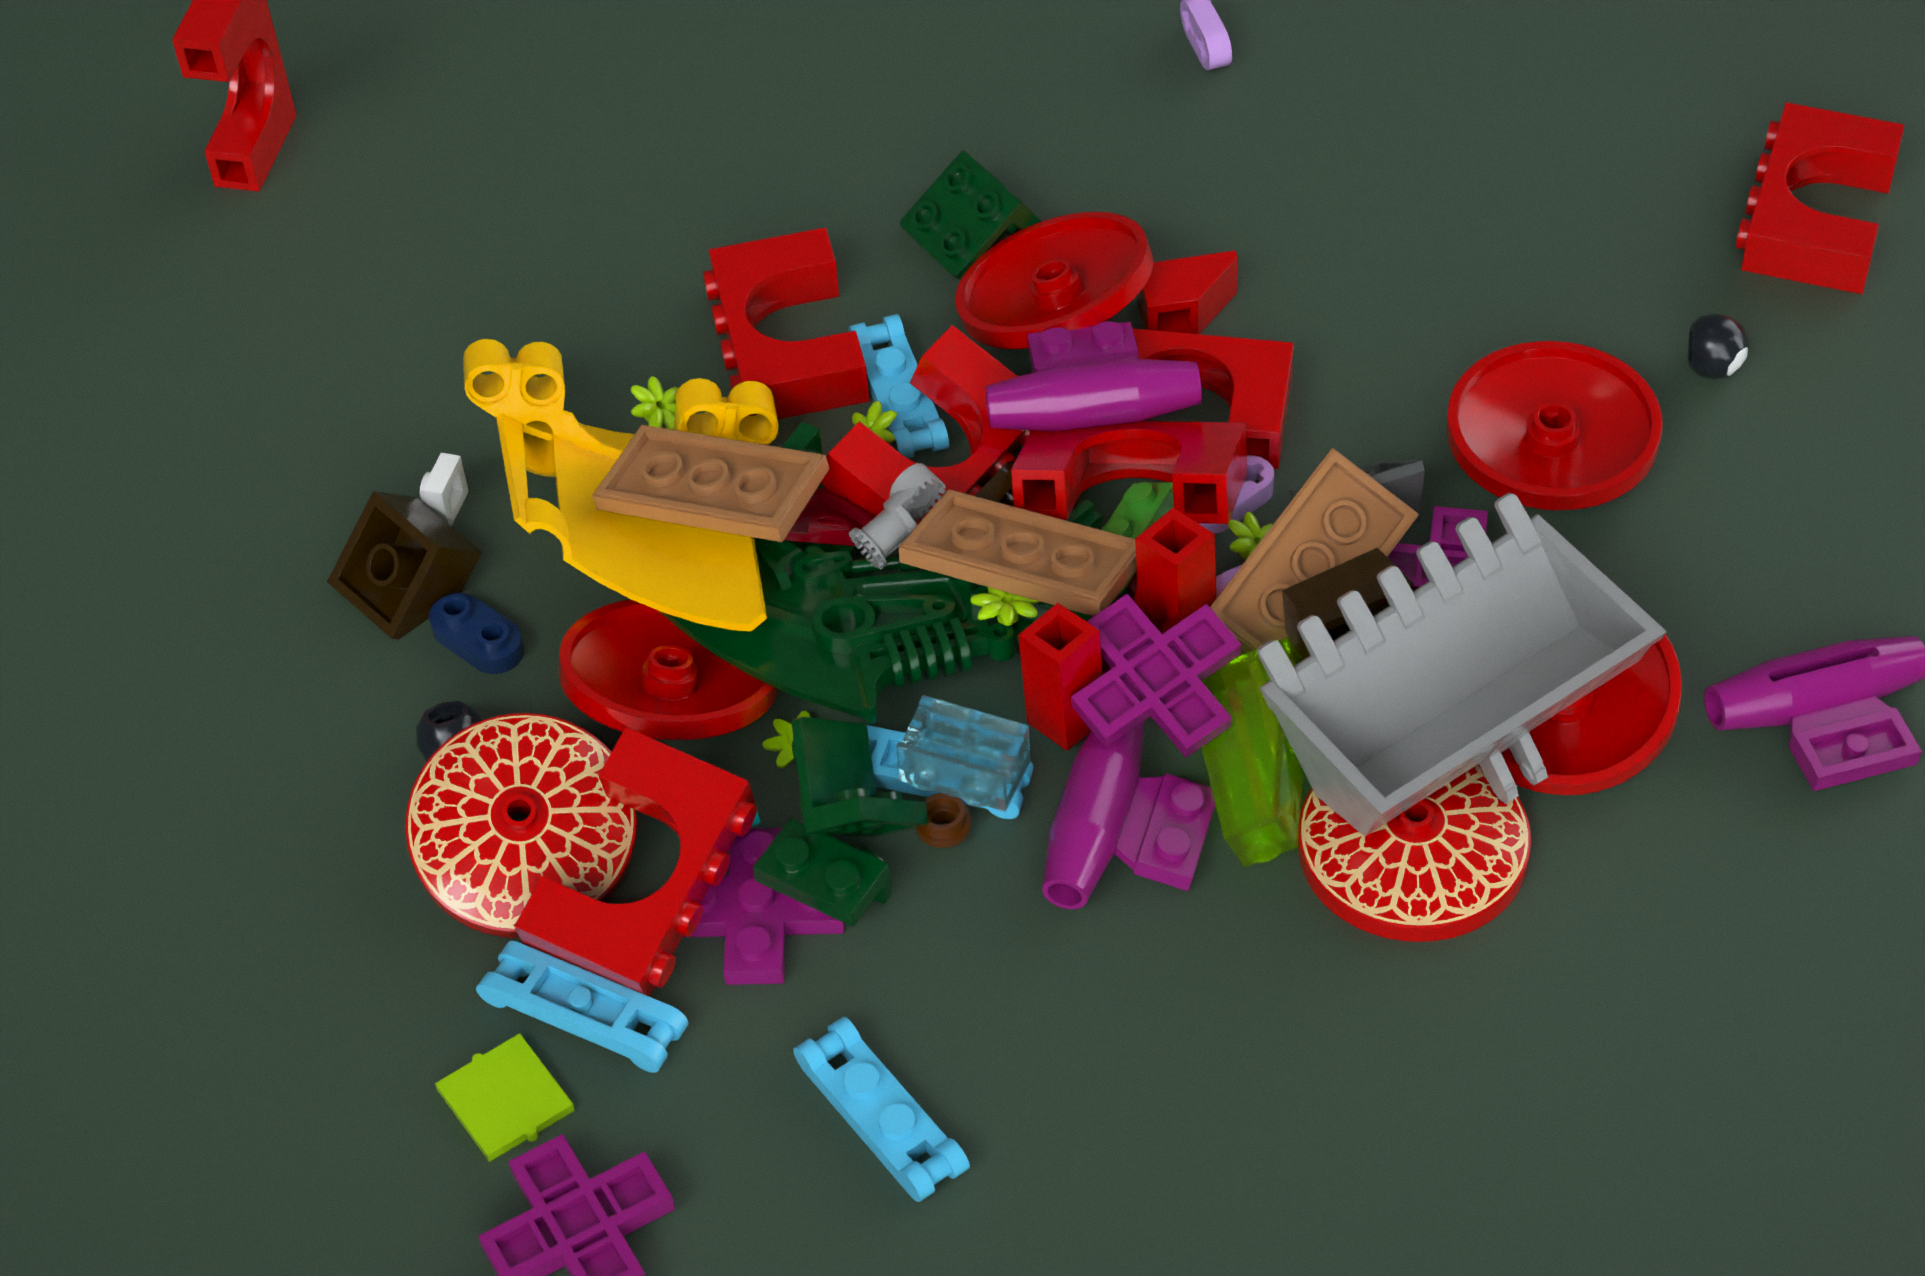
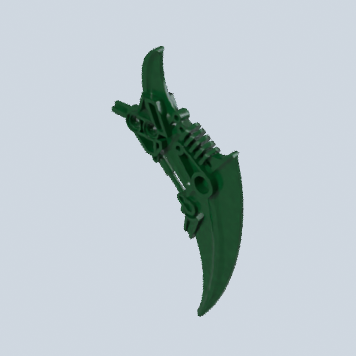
M1085 499L1081 504L1078 503L1073 507L1068 520L1065 521L1097 528L1102 523L1103 517L1102 514L1094 511V503ZM754 537L767 619L751 632L735 631L698 624L663 612L660 613L710 652L754 678L809 702L858 716L872 725L878 719V696L889 684L892 683L894 689L904 687V676L906 675L911 685L921 682V671H924L928 681L937 679L939 666L945 677L954 675V662H957L961 673L972 670L971 658L989 654V657L995 661H1008L1015 655V642H1019L1018 635L1054 605L1044 602L1032 604L1037 609V617L1031 618L1019 615L1017 622L1006 626L998 622L997 616L985 620L978 619V612L982 607L972 604L971 597L975 594L989 593L986 586L928 570L854 578L855 573L900 569L902 572L921 570V568L900 563L899 553L898 555L888 556L886 558L887 565L880 570L874 567L871 562H868L867 559L852 560L851 554L845 551L825 553L818 546H809L801 550L788 540L777 542ZM1070 610L1085 621L1094 617Z

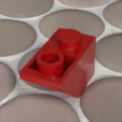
M1236 250L1153 262L1151 275L1137 295V304L1144 329L1200 334L1237 294L1238 256Z

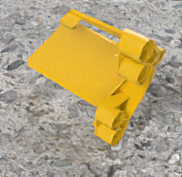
M492 339L477 340L467 347L463 356L465 392L475 405L497 419L514 521L530 535L536 529H543L554 534L562 544V554L565 562L598 583L660 612L698 624L751 632L767 619L754 537L597 510L592 495L635 434L615 432L579 423L573 413L563 410L565 398L562 356L556 347L545 342H532L519 350L516 358H510L508 349L502 343ZM486 371L495 372V373L486 374V375H485V374H481L482 372H486ZM546 374L544 377H535L534 375ZM702 378L691 379L683 383L677 390L673 430L769 445L778 434L779 425L774 398L771 390L763 383L757 381L740 383L730 391L728 397H722L719 387L714 382ZM699 411H707L705 413L696 414V412ZM526 470L537 475L556 478L558 508L546 500L528 498Z

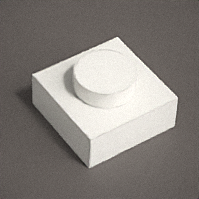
M441 452L432 471L426 472L420 485V499L433 512L452 526L469 490L461 456Z

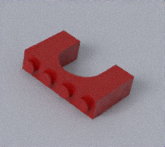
M193 0L172 39L183 78L229 82L224 112L204 151L214 186L260 192L297 116L267 0Z
M1786 102L1780 122L1771 120L1764 149L1771 150V154L1762 152L1759 159L1755 182L1762 183L1761 187L1751 186L1745 215L1752 216V220L1744 218L1741 220L1736 241V248L1744 250L1741 270L1863 295L1879 224L1814 210L1800 202L1791 192L1810 184L1834 183L1889 194L1905 124Z
M826 227L708 249L711 270L702 271L708 301H718L717 305L711 306L716 335L726 334L727 337L726 340L720 341L725 370L735 369L736 375L729 376L731 390L736 385L746 381H757L765 384L772 392L778 420L870 402L866 364L856 330L802 341H782L767 337L755 329L763 318L779 309L839 297L836 260Z
M953 325L922 355L910 384L959 423L967 436L970 446V457L959 464L948 467H926L945 484L944 490H953L975 496L983 488L982 486L990 477L992 478L1006 462L1010 461L1012 464L1015 462L1016 457L1012 453L1020 445H1024L1031 430L990 428L985 386L1018 376ZM859 421L827 454L826 459L830 469L821 481V484L831 492L876 517L884 510L883 503L890 498V490L896 478L908 467L917 463L900 454ZM923 518L916 521V524L918 525Z
M1132 328L1138 349V359L1197 362L1201 387L1219 395L1229 406L1230 415L1228 422L1246 423L1247 456L1261 457L1267 460L1273 469H1279L1293 376V342Z
M1140 421L1055 432L1031 430L1011 469L1014 507L1061 520H1068L1079 495L1086 489L1111 480L1148 478L1172 482L1174 508L1198 524H1229L1247 474L1246 423Z
M1172 508L1135 538L1137 587L1133 601L1161 634L1205 604H1208L1209 607L1217 598L1214 533L1175 508ZM1056 603L1022 631L1018 638L1027 724L1066 751H1069L1091 732L1090 728L1071 707V696L1111 670V668L1101 657L1099 630L1061 604Z
M625 727L598 775L608 798L663 822L680 838V855L674 872L668 881L655 893L642 900L626 904L601 902L542 876L514 927L523 944L650 997L655 987L662 988L669 980L676 963V956L673 953L683 935L690 937L696 930L703 913V905L700 903L710 885L716 887L723 880L730 863V855L727 853L737 835L744 837L750 830L757 813V805L754 804L755 800L748 780Z

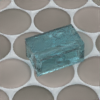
M922 695L918 703L919 707L905 733L903 742H898L896 746L900 781L907 782L919 790H933L963 799L973 806H987L1006 812L1031 761L1029 726Z

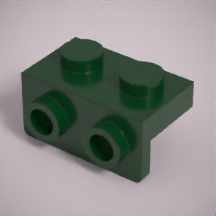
M792 818L788 820L753 866L756 882L851 927L855 926L873 900L885 904L892 895L889 863L883 861L879 855L868 849H856L835 839L832 835L806 833L805 824Z

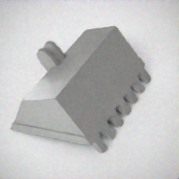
M1507 493L1495 501L1494 506L1507 533L1492 543L1476 518L1468 517L1456 525V532L1468 558L1455 566H1451L1441 547L1436 542L1430 541L1418 548L1416 555L1429 582L1415 591H1412L1398 567L1389 566L1379 572L1377 580L1390 606L1375 616L1372 615L1359 592L1351 590L1339 597L1337 604L1350 631L1338 639L1332 640L1318 616L1310 615L1300 621L1297 629L1310 653V656L1293 666L1281 644L1275 640H1270L1257 649V654L1270 678V681L1259 687L1268 707L1275 713L1315 795L1364 837L1478 764L1497 798L1505 804L1512 801L1519 794L1517 785L1501 754L1508 748L1519 765L1521 773L1530 784L1532 783L1535 786L1548 778L1546 767L1543 765V760L1529 732L1639 662L1650 646L1661 640L1667 633L1661 625L1540 515L1530 518L1515 494Z

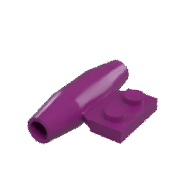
M1102 322L1095 326L1075 330L1050 328L1044 332L1028 333V348L1033 372L985 386L989 426L994 429L1055 432L1140 422L1199 405L1202 401L1201 381L1197 362L1138 359V349L1131 322Z
M1916 636L1854 639L1766 660L1707 687L1704 692L1705 711L1711 725L1718 731L1790 725L1788 747L1813 791L1917 765L1922 750L1897 708L1889 707L1880 699L1925 679V646Z
M1145 721L1107 747L1091 731L1074 758L1049 831L1042 885L1044 897L1050 903L1060 908L1079 909L1085 906L1114 855L1132 868L1135 875L1189 891L1220 790L1167 773L1161 777L1139 778Z

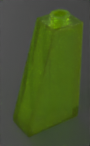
M1288 637L1278 640L1293 666L1303 660ZM1257 649L1236 657L1202 681L1232 717L1231 727L1204 745L1202 752L1224 840L1244 867L1255 863L1268 862L1279 854L1298 847L1303 769L1275 713L1268 707L1259 687L1269 682L1270 678L1257 654Z

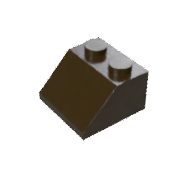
M373 491L327 583L391 639L399 640L429 619L430 610L436 601L446 595L462 592L482 552L417 497Z
M1379 548L1368 551L1282 590L1285 631L1300 662L1310 656L1297 629L1298 623L1310 615L1318 616L1334 641L1350 631L1337 604L1338 598L1351 590L1359 592L1373 616L1390 606L1377 580V575L1389 566H1397ZM1402 572L1410 588L1414 591V583Z

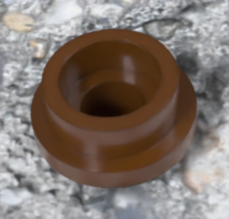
M937 793L923 801L926 802L929 824L915 827L918 837L924 843L933 847L947 848L955 846L967 838L972 828V817L970 810L960 798L950 793ZM943 822L949 823V824H946V825H937V824L943 823Z

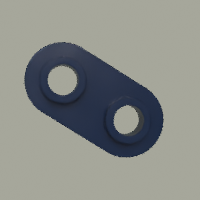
M465 593L449 594L440 598L432 606L429 620L434 638L476 669L488 674H500L513 669L522 660L524 646L519 628L474 596ZM493 638H499V639H497V640L489 641L490 639H493Z

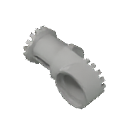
M917 463L908 467L893 483L890 490V498L883 503L884 510L862 529H852L849 532L851 541L855 543L857 549L863 547L864 549L860 553L864 555L867 552V561L881 570L887 565L886 558L917 526L916 521L923 518L926 513L928 514L930 511L929 507L931 505L934 507L936 499L940 500L942 497L940 493L943 495L946 491L944 490L945 484L923 463Z

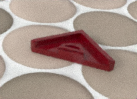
M821 487L814 492L784 540L855 546V543L849 537V532L854 528L862 529L875 517L830 490Z

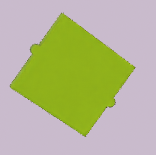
M520 1033L484 1055L481 1053L474 1054L472 1062L435 1083L437 1091L489 1162L525 1140L536 1141L540 1131L575 1111L571 1100Z

